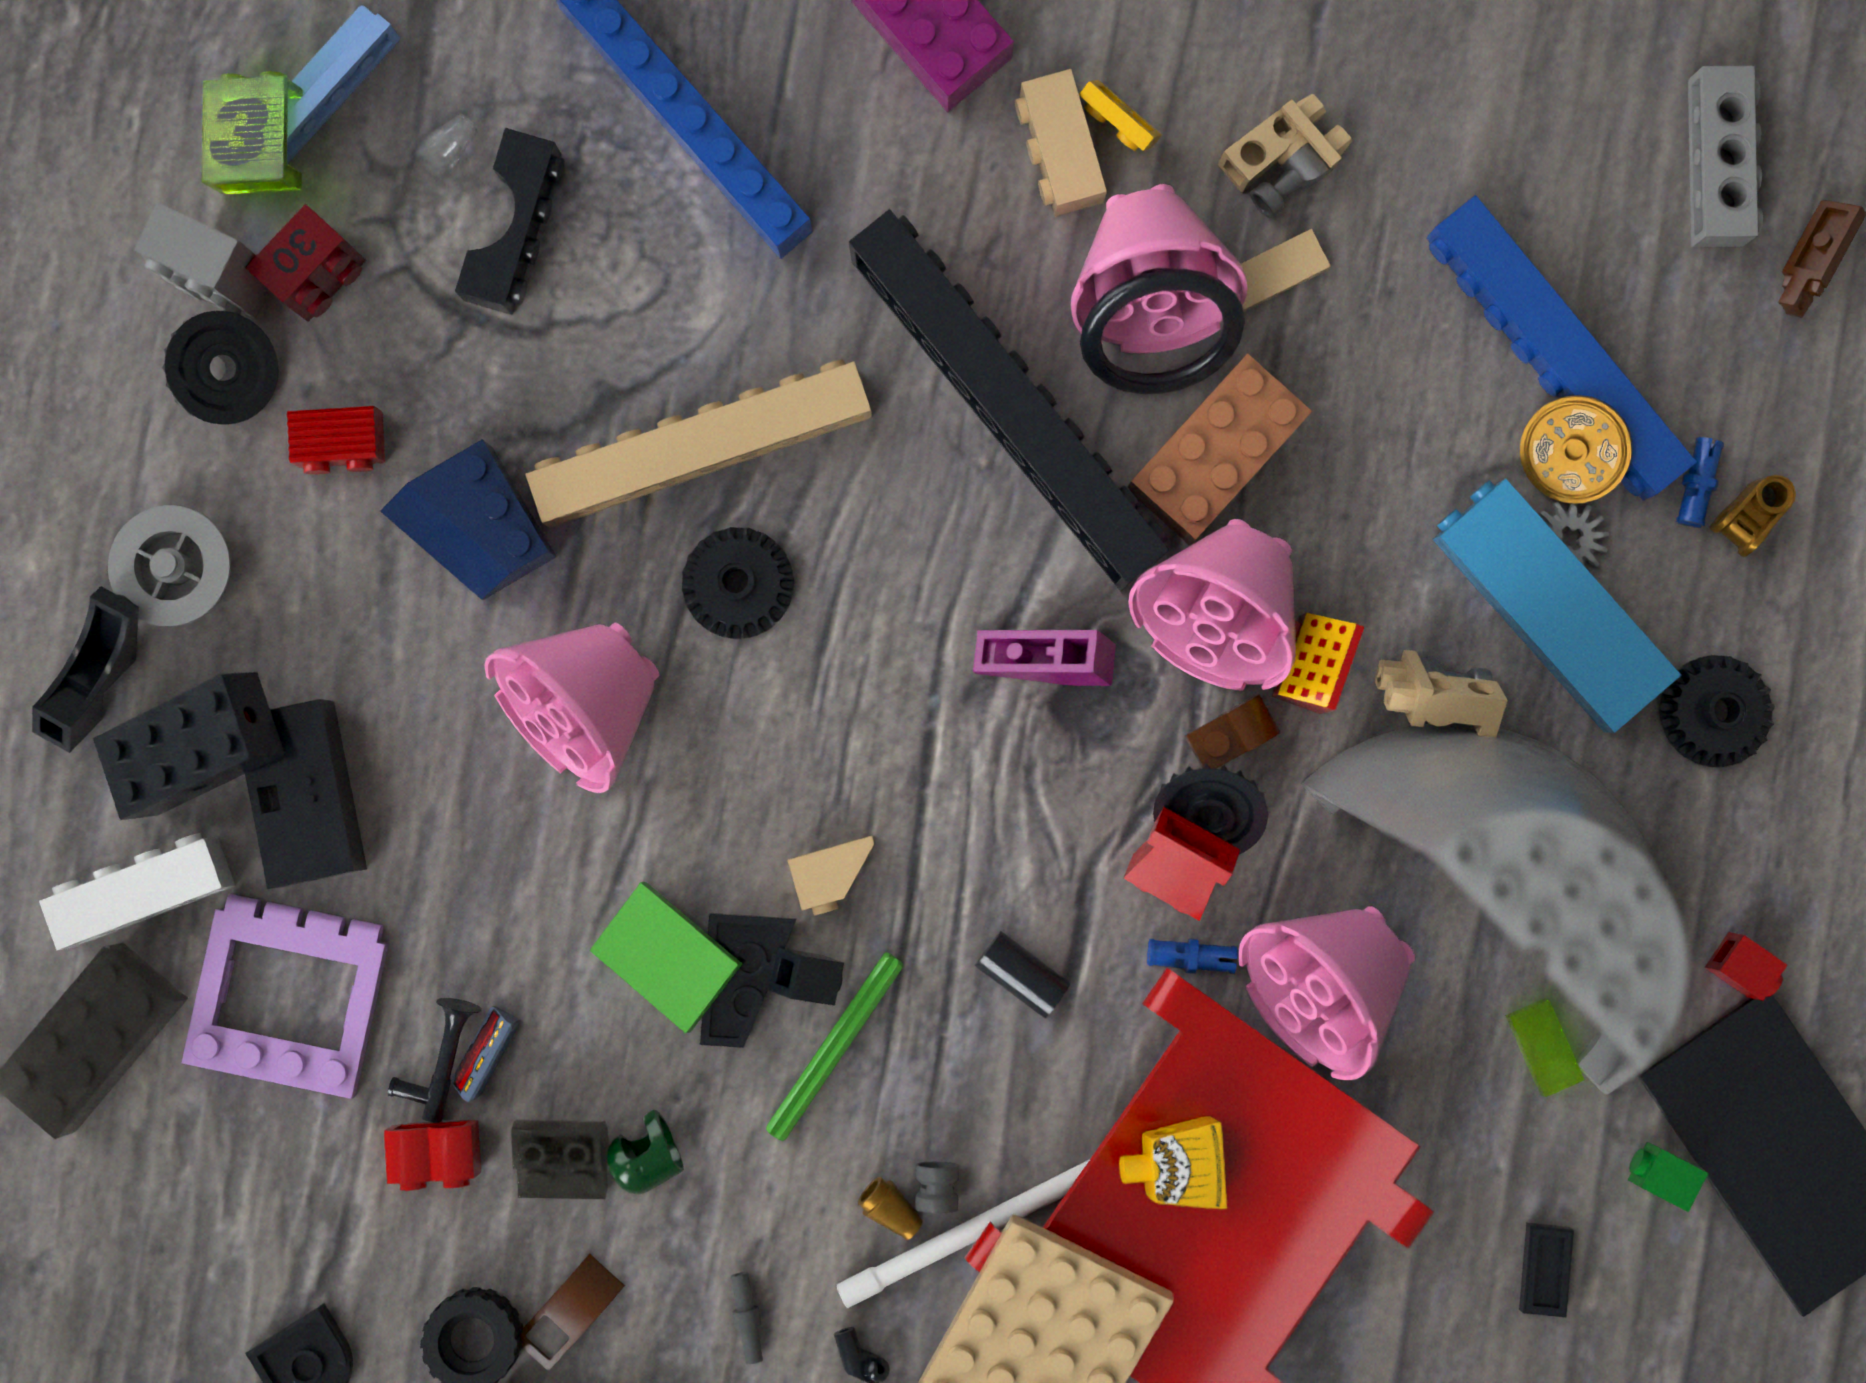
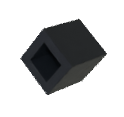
M778 947L769 991L794 1000L835 1006L838 991L842 986L844 962L821 954Z

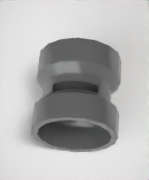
M937 1161L917 1163L916 1179L922 1186H920V1191L915 1195V1210L926 1213H951L958 1211V1195L954 1192L952 1184L959 1180V1165L951 1162Z

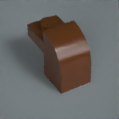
M1260 694L1184 736L1201 767L1207 763L1210 768L1217 769L1277 736L1280 730Z

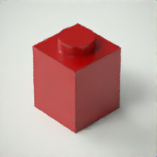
M1728 932L1704 968L1744 996L1764 1001L1766 997L1772 996L1780 988L1783 982L1782 973L1788 965L1746 935Z

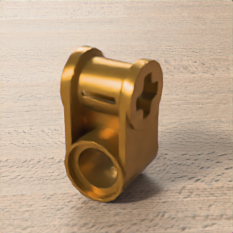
M1772 475L1752 481L1717 516L1711 524L1710 530L1714 533L1721 532L1739 548L1737 552L1742 557L1748 556L1766 539L1774 525L1792 507L1796 498L1793 483L1781 475ZM1765 486L1770 487L1775 492L1776 499L1773 507L1766 505L1762 499V490Z

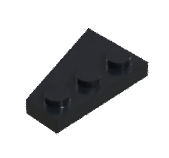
M722 913L709 914L708 935L738 959L742 966L702 1017L700 1045L744 1048L770 986L778 947H786L797 918Z

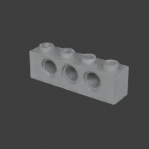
M1702 66L1688 80L1691 247H1743L1758 237V233L1761 231L1763 212L1760 207H1757V191L1762 182V169L1760 165H1757L1756 149L1761 140V126L1759 123H1756L1755 107L1760 98V84L1758 81H1755V66ZM1719 108L1728 110L1732 115L1733 122L1724 120L1720 115ZM1720 150H1725L1732 155L1733 165L1726 163L1722 159ZM1721 191L1727 192L1732 196L1734 207H1729L1723 202Z

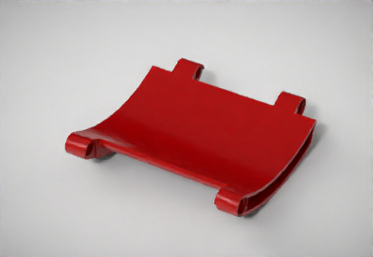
M1166 968L1142 1004L1180 1031L1042 1228L1173 1292V1303L1130 1374L1137 1382L1283 1383L1269 1369V1366L1369 1221L1409 1249L1433 1215L1434 1211L1396 1184L1420 1149V1146L1179 975ZM1204 1116H1210L1221 1122L1227 1208L1215 1209L1155 1203L1146 1196L1145 1182L1123 1184L1120 1176V1157L1143 1154L1142 1134L1144 1132ZM991 1221L965 1256V1260L979 1273L1002 1233Z

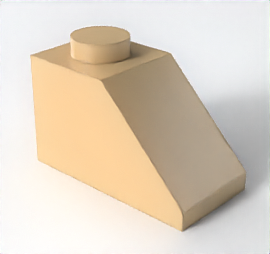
M873 835L788 859L802 911L812 908L813 915L815 916L839 909L837 900L846 897L875 845Z

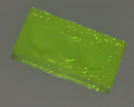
M1544 998L1505 1015L1541 1096L1548 1097L1585 1080L1549 999Z

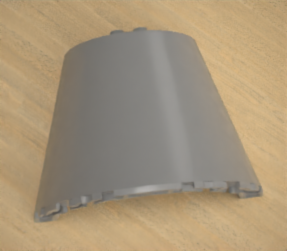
M1451 723L1446 726L1424 724V727H1406L1371 737L1328 760L1300 783L1330 814H1334L1342 808L1433 857L1523 950L1533 946H1539L1545 950L1549 960L1545 972L1599 1027L1589 1045L1573 1063L1603 1094L1608 1095L1642 1071L1654 1058L1667 1039L1682 1003L1687 968L1686 944L1682 924L1674 901L1640 830L1626 809L1608 788L1584 767L1562 752L1536 739L1510 730L1499 728L1497 737L1478 736L1474 726L1469 724Z

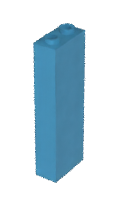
M1504 479L1494 485L1488 480L1470 496L1474 503L1461 514L1458 509H1455L1437 525L1441 532L1432 540L1603 732L1615 733L1677 680L1681 674L1511 483Z

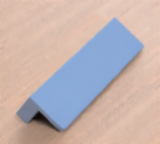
M359 6L278 95V97L282 98H276L271 103H282V105H269L268 110H265H282V112H268V117H258L282 118L268 119L266 124H252L282 125L265 126L260 131L251 132L282 131L263 133L264 137L258 139L282 138L264 140V144H282V146L267 147L273 152L282 151V153L275 154L288 164L401 38L391 24L377 13L375 16L365 6Z

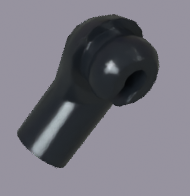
M854 1327L844 1328L834 1333L842 1364L847 1374L866 1383L883 1382L888 1377L890 1372L888 1362L879 1355L860 1347Z

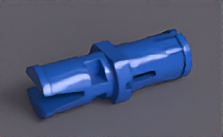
M1696 438L1693 458L1697 463L1690 467L1689 474L1683 475L1681 484L1685 486L1679 515L1676 518L1677 523L1695 528L1705 526L1710 496L1713 491L1717 490L1719 483L1715 476L1721 452L1724 448L1722 441L1715 440V443L1711 444L1712 438Z
M1190 938L1187 943L1149 939L1147 965L1183 968L1186 973L1195 974L1197 970L1235 974L1237 963L1219 960V958L1237 959L1238 951L1237 946L1199 944L1197 939Z

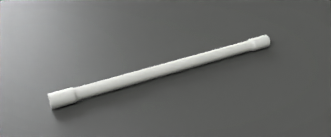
M1089 1160L876 1267H869L836 1284L846 1308H850L881 1292L886 1286L976 1242L990 1221L999 1230L1006 1226L1012 1214L1023 1218L1063 1198Z

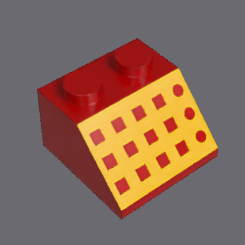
M1305 613L1299 616L1298 621L1294 620V664L1287 677L1274 687L1271 697L1319 714L1335 711L1365 627L1351 622Z

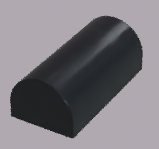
M1001 930L975 964L978 969L1043 1018H1046L1053 1011L1070 986V982Z

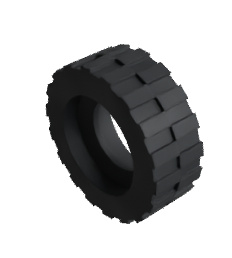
M472 1287L466 1291L464 1289L456 1291L451 1297L448 1296L429 1315L430 1318L424 1324L422 1330L424 1335L420 1340V1348H423L424 1354L422 1359L424 1365H428L431 1376L433 1378L436 1377L442 1383H498L501 1378H504L518 1359V1353L522 1349L523 1340H521L523 1324L519 1321L517 1309H513L509 1304L510 1300L505 1296L501 1297L496 1294L497 1291L491 1289L482 1290L481 1287ZM467 1318H477L484 1321L493 1332L494 1344L491 1352L485 1358L478 1361L462 1359L455 1353L451 1344V1335L454 1327L460 1321Z

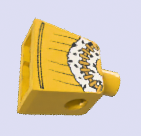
M1210 1116L1144 1132L1142 1134L1143 1154L1120 1157L1119 1167L1123 1184L1145 1182L1146 1196L1155 1203L1215 1209L1227 1208L1222 1127L1220 1121Z

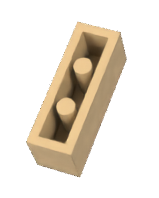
M1068 69L1021 82L1020 98L1015 99V107L1020 124L1028 123L1032 138L1026 140L1027 149L1032 165L1040 164L1044 179L1038 180V185L1044 205L1051 204L1054 216L1056 217L1104 203L1107 190L1072 70Z

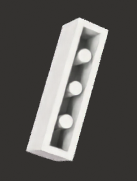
M201 833L193 834L175 841L177 849L162 854L160 848L135 856L136 864L121 870L120 865L115 864L93 872L95 880L80 885L77 879L53 887L54 895L40 900L39 903L56 950L74 948L236 886L219 839L202 838Z

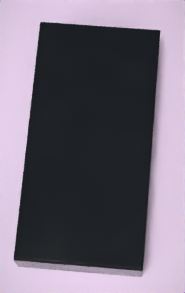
M1526 1222L1519 1310L1522 1313L1567 1318L1574 1229L1571 1227Z

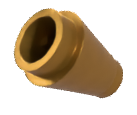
M881 1177L876 1178L867 1186L858 1200V1205L864 1209V1216L902 1236L905 1240L911 1239L923 1224V1219L918 1216V1213L892 1180L886 1182Z

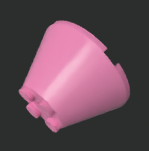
M1159 184L1150 190L1137 191L1128 195L1119 194L1108 199L1106 202L1107 210L1104 213L1071 298L1073 322L1080 333H1082L1083 324L1091 308L1105 293L1132 277L1160 269L1185 268L1214 276L1236 293L1243 306L1247 296V281L1243 267L1187 203L1175 194L1172 186ZM1183 290L1153 293L1134 300L1117 311L1107 322L1103 330L1102 341L1120 345L1121 352L1141 354L1174 350L1199 342L1221 329L1220 321H1222V314L1216 303L1199 293Z
M1232 519L1228 522L1227 526L1218 529L1139 576L1129 594V610L1137 629L1143 625L1153 637L1154 641L1151 645L1153 649L1174 666L1195 678L1219 687L1243 691L1246 685L1263 684L1261 686L1263 690L1277 686L1287 677L1295 661L1291 546L1283 539L1271 538L1267 534L1251 528L1243 520Z
M613 623L610 627L600 624L495 650L486 658V677L490 680L495 676L501 690L494 696L515 728L534 750L559 773H562L567 768L581 778L576 782L581 788L594 793L607 791L616 781L653 693L654 681L660 676L657 667L648 658L641 657L631 646L632 640L629 633L617 623Z
M1368 906L1364 910L1354 909L1262 924L1248 932L1243 937L1239 946V966H1247L1251 982L1246 985V989L1258 1012L1276 1036L1296 1056L1311 1067H1314L1319 1062L1327 1068L1334 1070L1331 1073V1077L1337 1079H1357L1373 1067L1409 977L1410 965L1415 961V955L1411 947L1405 942L1400 941L1395 933L1386 925L1382 913L1378 909Z

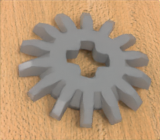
M1559 502L1554 503L1553 506L1556 512L1554 516L1543 510L1539 515L1560 539L1564 537L1561 531L1564 527H1567L1570 532L1578 530L1581 533V537L1577 540L1579 548L1574 551L1571 546L1567 547L1583 565L1584 562L1588 561L1596 568L1599 562L1593 553L1596 551L1606 554L1608 550L1606 547L1597 544V539L1609 537L1608 531L1596 532L1595 529L1597 525L1604 521L1603 517L1599 516L1590 521L1588 516L1592 506L1586 505L1580 514L1577 513L1576 503H1569V511L1566 512Z

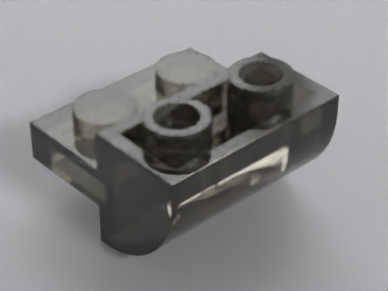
M514 1121L511 1128L513 1169H517L518 1198L606 1199L608 1192L606 1152L609 1145L606 1121Z

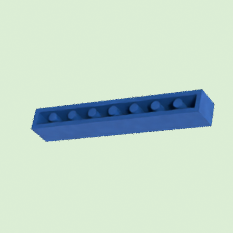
M556 0L560 10L780 259L813 232L810 218L617 0Z
M1476 195L1431 231L1426 239L1431 243L1429 248L1433 256L1440 263L1450 266L1458 276L1456 281L1461 290L1467 296L1475 297L1485 309L1484 316L1486 320L1496 330L1500 331L1502 329L1512 341L1511 348L1514 354L1522 362L1531 364L1540 375L1538 377L1540 385L1549 395L1557 396L1558 398L1571 395L1594 397L1612 406L1622 416L1629 428L1633 448L1629 468L1621 482L1632 495L1640 496L1642 500L1653 497L1697 463Z

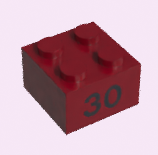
M304 204L245 268L282 303L309 322L313 317H319L328 310L333 301L332 296L342 286H348L358 278L362 271L361 266L365 263L366 259L307 204Z

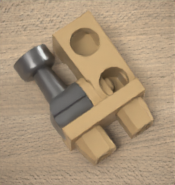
M1311 94L1297 103L1292 99L1287 102L1280 110L1226 149L1217 165L1240 192L1243 193L1260 176L1278 163L1285 172L1272 185L1263 182L1250 192L1251 199L1259 211L1272 219L1283 210V198L1299 187L1309 189L1315 186V184L1335 169L1342 158V154L1351 144L1352 138L1339 125H1336L1324 136L1320 133L1314 124L1325 115L1326 110L1320 100L1314 94Z
M1404 650L1401 662L1381 659L1375 676L1377 688L1385 690L1384 705L1387 711L1405 712L1411 726L1424 727L1425 720L1434 726H1446L1451 723L1469 724L1474 726L1478 736L1497 737L1508 700L1499 683L1492 681V673L1489 669L1472 668L1467 675L1446 671L1435 657L1428 655V658H1419L1417 651Z

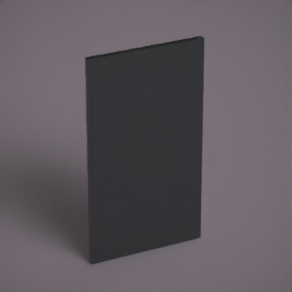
M1773 995L1766 997L1764 1001L1749 999L1647 1070H1643L1637 1076L1699 1168L1708 1173L1706 1178L1801 1316L1804 1317L1810 1314L1814 1309L1866 1274V1130Z

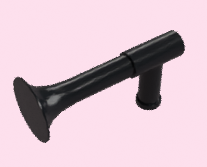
M439 998L436 1001L444 1010L445 1028L430 1087L405 1082L397 1077L392 1078L388 1087L387 1095L390 1097L396 1096L425 1104L422 1119L428 1122L440 1123L442 1121L451 1083L450 1077L463 1026L472 1014L482 1010L480 1006L465 1000Z

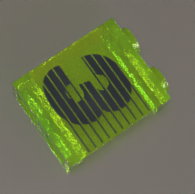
M265 71L260 73V77L253 78L227 73L220 75V79L203 80L202 183L221 194L302 190V173L287 164L288 99L301 98L303 96V89L289 80L287 75L276 71Z

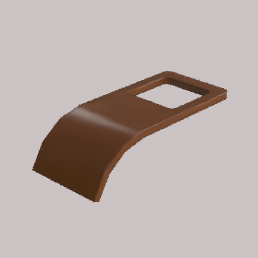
M589 1253L561 1287L522 1329L523 1333L521 1334V1340H523L522 1348L545 1369L550 1370L599 1317L625 1285ZM544 1315L548 1316L569 1336V1340L552 1358L547 1357L526 1337V1334Z

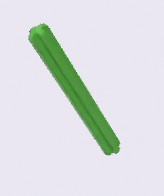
M888 952L882 955L766 1126L767 1132L774 1138L781 1141L786 1140L902 970L903 963L897 957Z

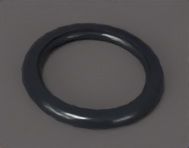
M1176 268L1142 273L1115 286L1105 293L1091 308L1082 327L1080 339L1082 357L1094 375L1107 385L1121 391L1137 394H1163L1181 390L1203 381L1218 371L1232 357L1241 341L1245 324L1244 310L1234 291L1220 279L1205 272ZM1177 290L1199 293L1216 303L1222 314L1223 328L1216 344L1199 359L1176 370L1162 373L1127 371L1110 362L1103 351L1102 335L1107 322L1124 306L1149 294Z

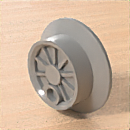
M176 505L153 507L130 519L115 537L108 559V574L113 592L127 597L133 604L139 607L138 619L149 624L165 627L189 624L210 612L225 593L231 572L229 548L217 526L203 514L190 508Z

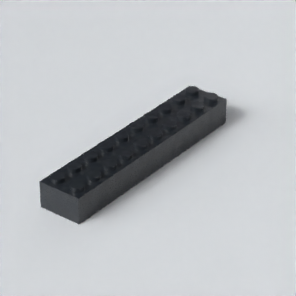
M891 209L887 210L849 241L852 264L1119 591H1122L1169 551L1164 544L1168 540L1166 534L1154 520L1151 519L1148 523L1136 510L1140 507V503L1126 486H1122L1119 489L1108 476L1112 473V469L1106 460L1098 452L1091 455L1081 443L1085 437L1079 427L1070 418L1063 421L1053 409L1057 402L1047 388L1042 384L1035 387L1026 376L1029 368L1020 355L1014 350L1008 353L999 343L998 339L1002 336L993 322L986 316L980 319L970 306L974 304V301L960 283H956L953 286L945 277L943 272L946 270V267L939 256L932 249L925 252L915 239L919 234L912 223L904 215L897 218Z

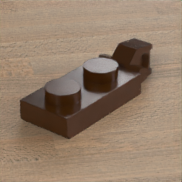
M1828 200L1820 201L1782 271L1785 276L1782 283L1784 292L1778 302L1782 305L1787 315L1802 318L1812 304L1813 296L1820 297L1824 292V288H1827L1866 217V212L1862 206Z

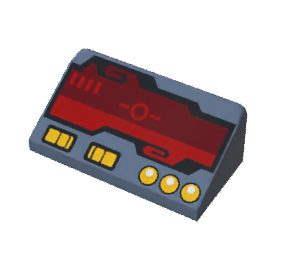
M492 1006L489 1009L452 1077L453 1086L461 1097L468 1102L481 1096L520 1024V1019L497 1007Z

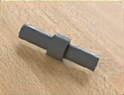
M740 1272L731 1275L736 1309L733 1310L735 1329L741 1332L746 1364H755L763 1361L758 1333L761 1319L759 1307L753 1304L748 1272Z

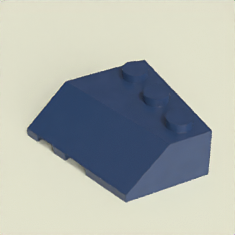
M483 439L408 482L380 511L481 600H485L557 557L495 450Z

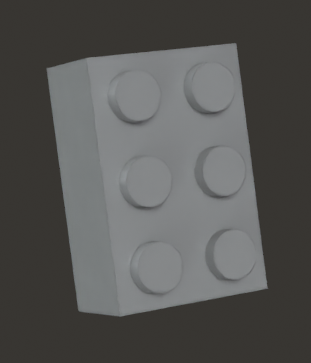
M157 202L134 248L135 252L148 260L145 268L160 275V278L175 285V288L198 300L203 298L213 303L214 307L221 311L233 312L239 315L242 311L256 318L269 292L245 268L256 254L238 240Z

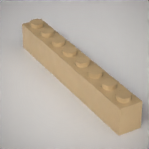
M844 360L832 361L820 367L821 373L805 378L802 373L791 375L780 380V387L764 392L762 387L750 389L741 393L738 396L739 401L725 406H723L721 401L709 403L698 409L699 414L684 420L681 415L672 416L657 423L658 428L643 434L640 429L631 430L616 437L617 443L602 448L600 443L590 444L575 451L576 457L561 462L559 457H554L536 463L534 465L536 470L525 475L541 522L548 528L872 418L871 408L855 362L845 364Z

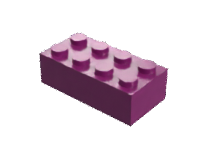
M850 0L947 113L1012 59L1014 41L978 0Z

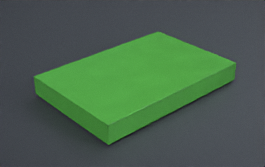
M647 882L639 883L589 950L684 1033H690L742 966L738 959Z

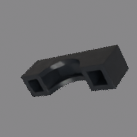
M504 129L493 170L500 180L512 190L515 201L514 217L507 232L497 242L485 248L467 250L455 292L463 301L509 315H513L516 304L521 305L527 291V280H524L528 264L533 265L539 253L540 241L536 239L541 223L546 224L551 214L552 199L549 198L552 185L553 183L558 184L564 171L565 160L561 158L562 154L555 142L512 129Z

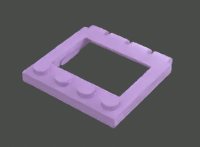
M229 894L225 908L215 909L181 1063L350 1099L356 1097L389 943L381 942L383 925L352 919L348 933L343 934L345 917L310 910L305 926L301 925L303 917L302 908L267 902L263 916L260 917L261 900ZM236 940L358 966L344 1022V1033L340 1051L217 1026L221 1005L226 1002L235 960H232Z

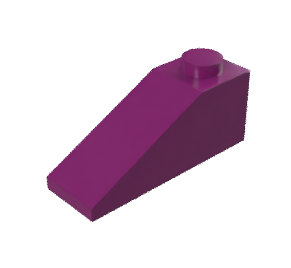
M978 630L973 672L980 675L1070 686H1112L1116 644L1098 630Z

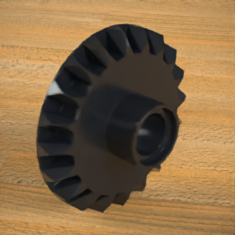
M228 311L199 313L183 321V324L171 334L170 342L164 349L165 361L162 369L166 376V387L173 394L175 402L181 405L189 415L204 422L230 425L246 421L259 413L268 404L276 389L279 372L274 347L265 332L253 321L242 315ZM216 356L223 360L226 367L224 376L219 380L212 375L210 370L211 361Z
M729 527L713 532L704 540L699 541L695 549L688 555L686 565L682 571V592L686 606L694 619L708 631L730 639L751 638L772 628L787 611L794 590L793 571L785 552L769 536L750 528ZM734 571L745 572L748 576L746 588L739 593L729 592L726 588V579Z
M1704 656L1681 666L1678 669L1681 676L1663 691L1660 701L1662 728L1676 751L1688 760L1708 767H1726L1739 764L1748 757L1757 754L1758 748L1768 741L1767 734L1774 725L1772 711L1775 706L1771 703L1769 695L1771 689L1761 679L1762 674L1751 669L1748 663L1736 660L1732 656ZM1718 700L1723 701L1728 709L1727 717L1723 722L1716 717L1714 711Z
M1205 763L1201 769L1194 770L1188 766L1181 775L1173 773L1170 781L1167 784L1161 785L1159 794L1155 797L1154 823L1163 807L1237 847L1240 849L1239 854L1244 853L1259 841L1268 822V806L1266 805L1264 792L1258 790L1255 780H1247L1241 770L1236 773L1228 771L1225 764L1220 769H1214Z

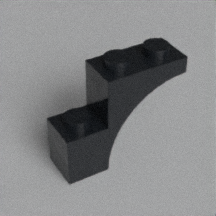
M102 586L90 596L86 620L72 653L50 687L32 706V732L69 753L102 720L104 693L136 661L139 607L133 604L127 597L115 594Z

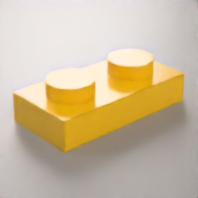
M1100 80L1089 81L1079 93V96L1087 102L1084 106L1085 110L1099 122L1104 123L1108 120L1119 130L1116 134L1118 139L1134 151L1138 148L1143 151L1152 149L1162 136L1159 131Z

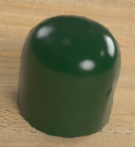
M654 1109L642 1118L648 1134L633 1141L620 1134L611 1142L606 1152L607 1164L612 1177L623 1190L631 1194H644L684 1170L683 1162L675 1146L671 1131L662 1115Z

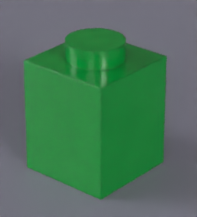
M1646 1142L1644 1148L1639 1149L1630 1162L1629 1171L1631 1174L1628 1181L1689 1213L1708 1173L1662 1148Z

